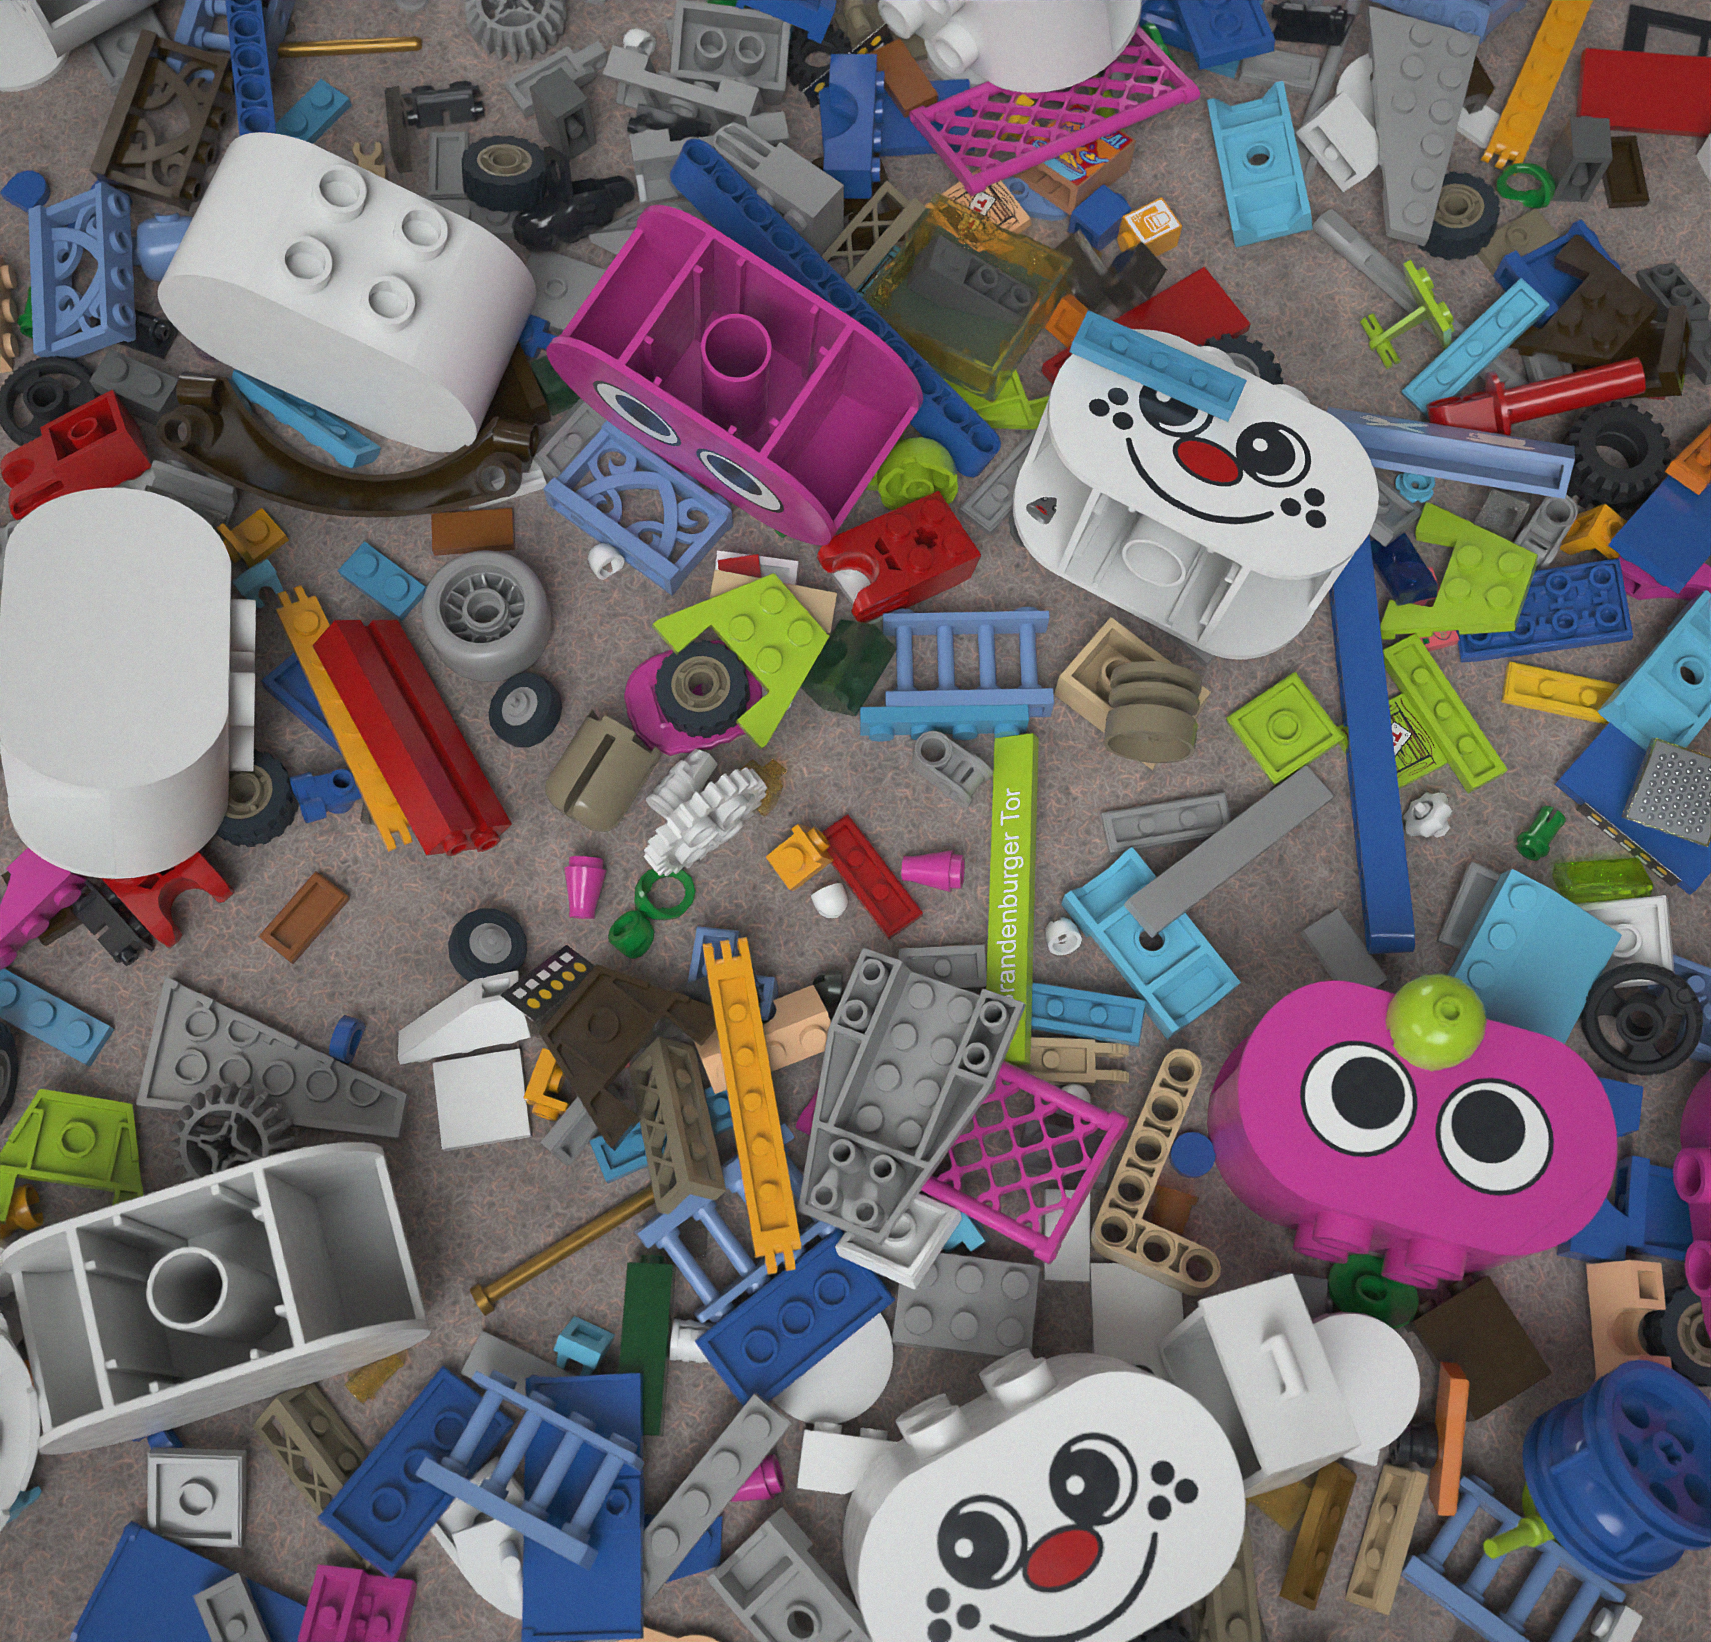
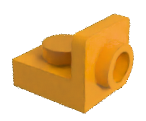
M1606 504L1579 513L1562 540L1560 550L1569 555H1574L1596 548L1609 560L1617 559L1620 554L1608 545L1627 521Z
M262 507L231 531L224 523L217 527L224 539L223 543L232 562L235 564L242 560L249 569L289 541L286 534Z
M799 823L791 828L794 834L766 856L767 860L791 891L802 886L833 861V858L826 850L830 847V843L815 826L810 828Z
M542 1048L523 1098L529 1105L534 1106L532 1114L556 1122L558 1116H562L570 1105L550 1096L552 1092H560L566 1076L550 1050Z

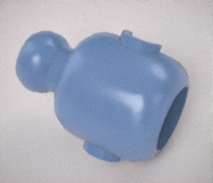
M155 213V218L145 219L140 222L137 227V237H131L133 266L141 265L145 276L153 281L161 282L193 217L180 216L179 213L171 215Z

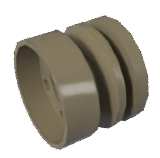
M1136 661L1122 664L1113 669L1110 681L1112 689L1108 698V702L1113 710L1109 711L1106 717L1103 743L1106 749L1119 757L1146 763H1173L1192 757L1196 748L1198 723L1192 716L1196 715L1200 708L1198 697L1202 688V680L1199 675L1188 668L1157 661Z

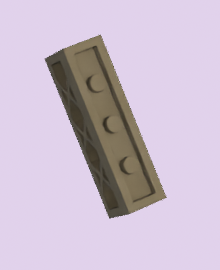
M886 181L821 257L826 262L830 258L847 257L848 275L844 280L856 290L926 207L915 197L910 202L890 182ZM885 194L903 209L898 217L892 221H878L877 203ZM871 212L872 221L862 222L864 218ZM878 227H888L879 238ZM856 228H872L873 246L869 250L852 251L851 234ZM846 241V251L836 252ZM863 256L853 268V257Z
M658 1036L630 1065L629 1070L638 1116L641 1119V1132L657 1212L669 1215L689 1194L716 1201L726 1191L695 1049L693 1046ZM651 1066H653L650 1080L648 1083L646 1071ZM658 1098H659V1100H660V1106H659L658 1113H657V1116H656V1119H655V1114H654V1112H655L656 1105H657ZM667 1134L668 1140L664 1154H662V1146L665 1139V1135ZM674 1171L677 1184L670 1190L669 1184Z
M314 1383L289 1389L277 1396L252 1425L258 1436L318 1516L331 1502L330 1494L336 1496L368 1457L367 1453ZM275 1418L285 1429L286 1439L282 1438L272 1425V1421ZM302 1457H306L313 1466L314 1476L310 1475L303 1466ZM331 1532L357 1569L366 1572L373 1566Z
M1244 1526L1238 1553L1228 1573L1210 1593L1190 1605L1192 1636L1195 1642H1262L1249 1526Z

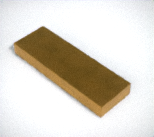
M1333 1461L1319 1469L1279 1593L1280 1597L1311 1611H1314L1357 1479V1474Z

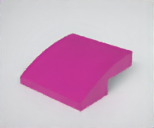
M318 1564L297 1642H404L416 1596L417 1583L409 1579L393 1578L391 1580L388 1577L368 1575L361 1569Z

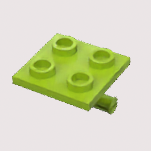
M1411 259L1403 264L1405 282L1419 308L1385 332L1374 313L1368 315L1374 330L1371 328L1366 317L1359 322L1370 339L1368 345L1371 351H1377L1386 369L1393 367L1386 353L1389 354L1395 365L1401 362L1390 342L1423 321H1428L1444 350L1452 344L1451 333L1455 331L1452 325L1454 318L1445 302L1441 301L1437 304L1434 300L1435 295L1432 289L1435 287L1424 267L1417 270Z

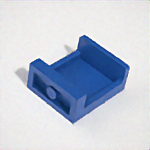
M1582 219L1574 222L1568 233L1522 257L1517 250L1504 256L1493 275L1505 293L1522 278L1550 304L1549 309L1532 326L1542 329L1584 282L1555 269V257L1575 234L1584 238L1621 271L1619 264L1611 259L1599 243L1596 233L1590 230Z
M1633 1155L1617 1161L1614 1207L1629 1217L1626 1252L1685 1263L1687 1250L1693 1243L1689 1204L1679 1196L1675 1188L1673 1169L1650 1165L1649 1158Z

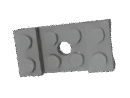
M613 45L603 72L605 78L619 82L616 98L617 104L637 110L638 103L703 121L711 124L710 132L714 133L731 123H737L746 127V117L766 112L760 89L753 82L744 78H735L733 81L722 77L718 92L703 82L696 81L693 85L679 81L675 75L666 71H657L656 74L648 54L635 46L629 45L624 49Z
M784 111L776 113L763 112L756 116L746 117V128L772 146L776 147L780 142L786 146L787 143H790ZM668 129L645 130L641 133L629 134L640 205L686 198L671 182V169L683 144L687 140L700 139L713 147L714 135L700 138L687 137L680 141L670 142Z
M782 1507L707 1578V1581L759 1642H873L862 1614L809 1554L807 1549L813 1544L812 1541ZM801 1610L808 1613L814 1622V1631L808 1632L799 1628L794 1619V1612Z

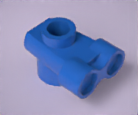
M338 769L331 773L312 776L311 772H306L290 777L293 794L299 802L300 810L306 823L326 818V812L328 811L335 814L348 812L353 807L355 801L362 799L355 779L349 769Z

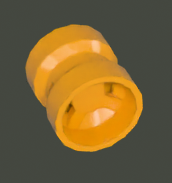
M27 1183L14 1188L6 1224H0V1239L10 1237L14 1230L20 1228L28 1231L43 1225V1213L40 1212L32 1215L29 1205L40 1202L38 1193L32 1184Z

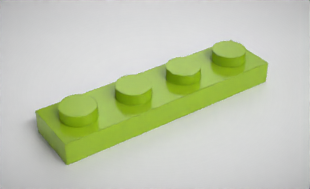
M1415 633L1383 650L1386 671L1400 692L1405 694L1427 727L1467 793L1469 794L1503 776L1508 771L1507 767L1421 639L1417 638V634Z

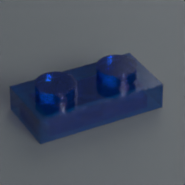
M1406 533L1401 534L1386 547L1377 540L1370 541L1373 567L1397 606L1437 597L1438 583Z

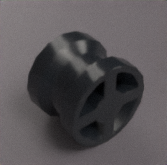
M1421 1421L1418 1425L1409 1423L1406 1429L1389 1444L1391 1463L1405 1465L1408 1461L1416 1462L1420 1468L1432 1469L1438 1452L1437 1427L1434 1422Z

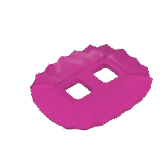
M710 641L713 644L720 643L728 651H731L723 641ZM672 649L644 661L636 667L628 678L624 693L627 716L633 731L636 733L635 736L643 741L650 751H653L654 747H656L662 753L673 756L679 753H691L694 749L711 750L720 744L730 743L738 736L746 734L737 724L734 728L730 727L727 729L726 733L720 736L716 734L712 735L711 738L703 739V736H696L694 738L687 736V733L683 731L680 733L674 729L671 722H667L657 701L655 684H657V670H660L664 658L666 656L669 657L673 653ZM744 666L750 692V700L746 704L748 711L762 698V686ZM702 684L697 685L692 693L703 696Z

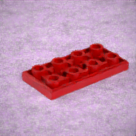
M1585 48L1581 53L1576 117L1609 118L1610 130L1708 138L1711 133V57Z
M1205 266L1113 320L1132 330L1144 329L1169 333L1196 346L1198 344L1204 346L1206 339L1213 336L1219 341L1222 334H1231L1232 339H1236L1239 337V334L1243 335L1248 332L1251 325Z

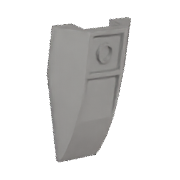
M863 948L828 1029L798 1212L882 1245L993 1089L1026 1007L1025 1003L985 989L982 990L980 995L911 972L903 961Z

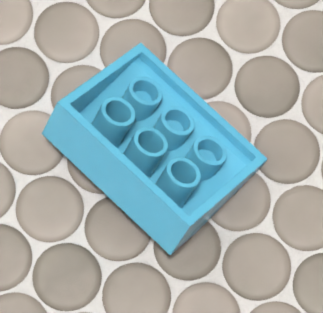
M1510 869L1500 875L1448 975L1461 979L1475 990L1484 1004L1486 1019L1543 1034L1565 1044L1587 1002L1585 999L1586 996L1588 997L1589 990H1592V985L1601 976L1622 935L1554 890L1514 869Z

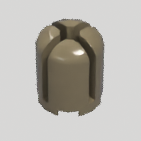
M591 709L547 778L545 793L549 802L569 818H575L581 825L592 831L609 832L616 828L661 758L662 752L654 747L650 754L648 752L649 749L640 745L641 740L635 736L636 733L606 715H603L599 722V717Z

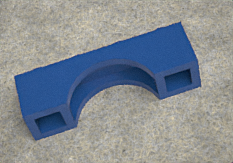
M831 54L829 74L831 112L848 118L853 122V125L843 134L825 140L823 171L844 185V198L871 199L873 182H880V157H874V153L882 152V128H876V124H883V99H877V95H884L885 71H877V54Z
M1598 1077L1613 1111L1617 1138L1639 1130L1644 1087ZM1606 1198L1599 1211L1580 1232L1558 1245L1557 1255L1594 1264L1625 1261L1629 1217L1618 1211Z

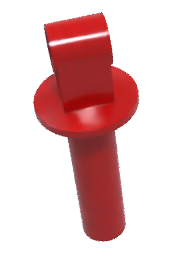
M1638 357L1505 389V384L1502 381L1500 382L1496 372L1491 371L1486 373L1484 391L1442 398L1428 403L1429 423L1511 436V425L1643 394L1646 389L1645 375Z

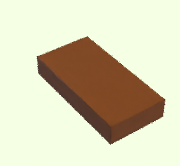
M900 38L868 53L877 54V71H885V90L904 118L909 117V111L921 106L927 107L938 102V93Z
M512 508L431 514L432 551L434 556L464 554L481 550H515V526Z
M315 871L258 937L290 963L294 964L350 898Z

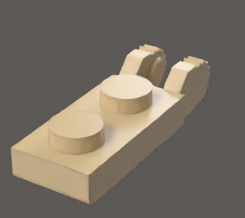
M1031 1037L1030 1065L1015 1066L1052 1085H1068L1070 1083H1077L1082 1086H1094L1095 1083L1127 1084L1129 1083V1072L1118 1069L1095 1070V1056L1121 1059L1129 1056V1046L1118 1043H1095V1039Z

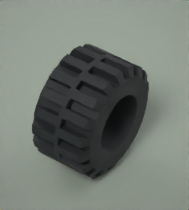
M1612 401L1609 407L1605 403L1595 405L1593 410L1588 408L1584 411L1561 441V444L1575 446V461L1566 495L1570 498H1573L1575 495L1580 497L1581 501L1578 505L1585 509L1589 504H1593L1595 507L1606 504L1616 513H1620L1624 507L1630 510L1639 501L1642 502L1663 477L1665 470L1668 468L1666 465L1671 460V452L1666 451L1671 445L1669 437L1661 435L1665 429L1660 422L1654 424L1651 421L1653 418L1652 414L1648 411L1644 414L1638 412L1639 406L1631 403L1627 408L1623 407L1622 402ZM1596 446H1607L1617 450L1624 456L1629 468H1617L1608 464L1600 457Z

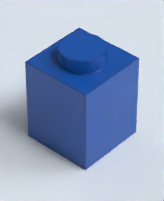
M1103 184L1071 212L1068 232L1073 233L1101 252L1118 236L1122 216L1130 213L1132 207L1128 205L1126 199L1121 194L1114 193Z

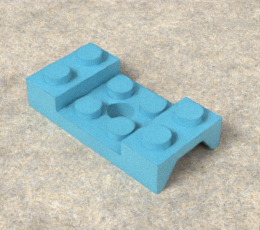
M1275 82L1262 99L1230 106L1216 98L1208 99L1209 117L1235 248L1313 229L1311 210L1284 82ZM1256 154H1265L1269 157L1268 161L1260 166H1254L1248 162Z
M1707 590L1687 603L1667 627L1668 632L1633 674L1617 687L1597 711L1609 723H1612L1650 755H1652L1657 740L1685 750L1711 718V593ZM1681 666L1689 668L1694 673V685L1684 681L1680 673Z
M1131 847L1107 870L1089 883L1065 894L1061 905L1088 938L1091 935L1141 1000H1146V1014L1168 1040L1232 993L1241 982L1186 913L1158 933L1163 941L1161 949L1148 951L1142 947L1139 935L1145 930L1125 908L1124 904L1130 897L1157 877L1135 849Z

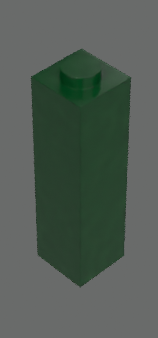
M639 1255V1263L627 1262L618 1374H643V1435L663 1436L676 1268L673 1264H666V1257L659 1255Z

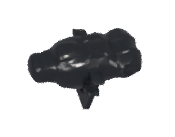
M552 146L544 147L548 195L537 205L515 216L512 222L514 238L519 244L534 253L551 251L559 241L569 244L578 242L580 239L588 237L592 231L609 224L613 220L615 211L634 199V184L628 178L619 175L571 181L568 156ZM556 162L560 170V179L556 171Z

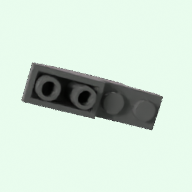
M1675 263L1660 264L1656 267L1637 271L1636 279L1640 289L1658 304L1657 316L1653 319L1654 321L1667 322L1669 306H1687L1693 331L1685 375L1695 373L1704 385L1711 384V322L1708 319L1711 305Z

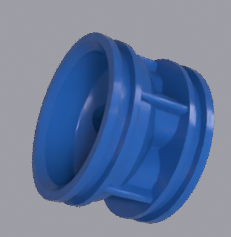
M1647 1360L1628 1361L1596 1380L1585 1393L1560 1402L1536 1417L1530 1424L1524 1437L1522 1452L1524 1474L1529 1492L1540 1516L1553 1536L1571 1556L1587 1569L1616 1583L1637 1584L1674 1566L1682 1557L1684 1550H1703L1711 1547V1401L1685 1377L1656 1362Z

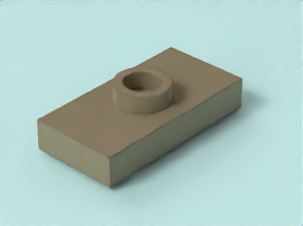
M1536 208L1496 230L1488 246L1481 248L1477 256L1489 272L1494 275L1504 256L1517 250L1522 257L1558 239L1559 235Z

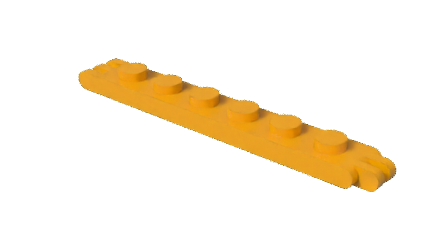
M1550 0L1484 150L1481 161L1488 163L1494 153L1499 156L1494 167L1502 170L1507 159L1513 161L1511 165L1523 163L1593 0Z
M302 585L293 587L298 600L294 603H291L286 591L277 593L282 606L275 609L278 619L350 773H352L355 779L356 786L386 850L390 852L396 849L395 840L391 835L395 832H398L404 845L412 843L413 841L407 828L410 827L409 822L312 646L330 626L316 595L307 598Z
M747 937L738 938L737 948L740 956L732 957L729 940L720 941L722 959L714 960L715 953L712 944L705 943L702 944L755 1257L764 1256L767 1273L774 1274L777 1273L775 1254L783 1253L786 1271L795 1270L793 1251L801 1249V1240Z

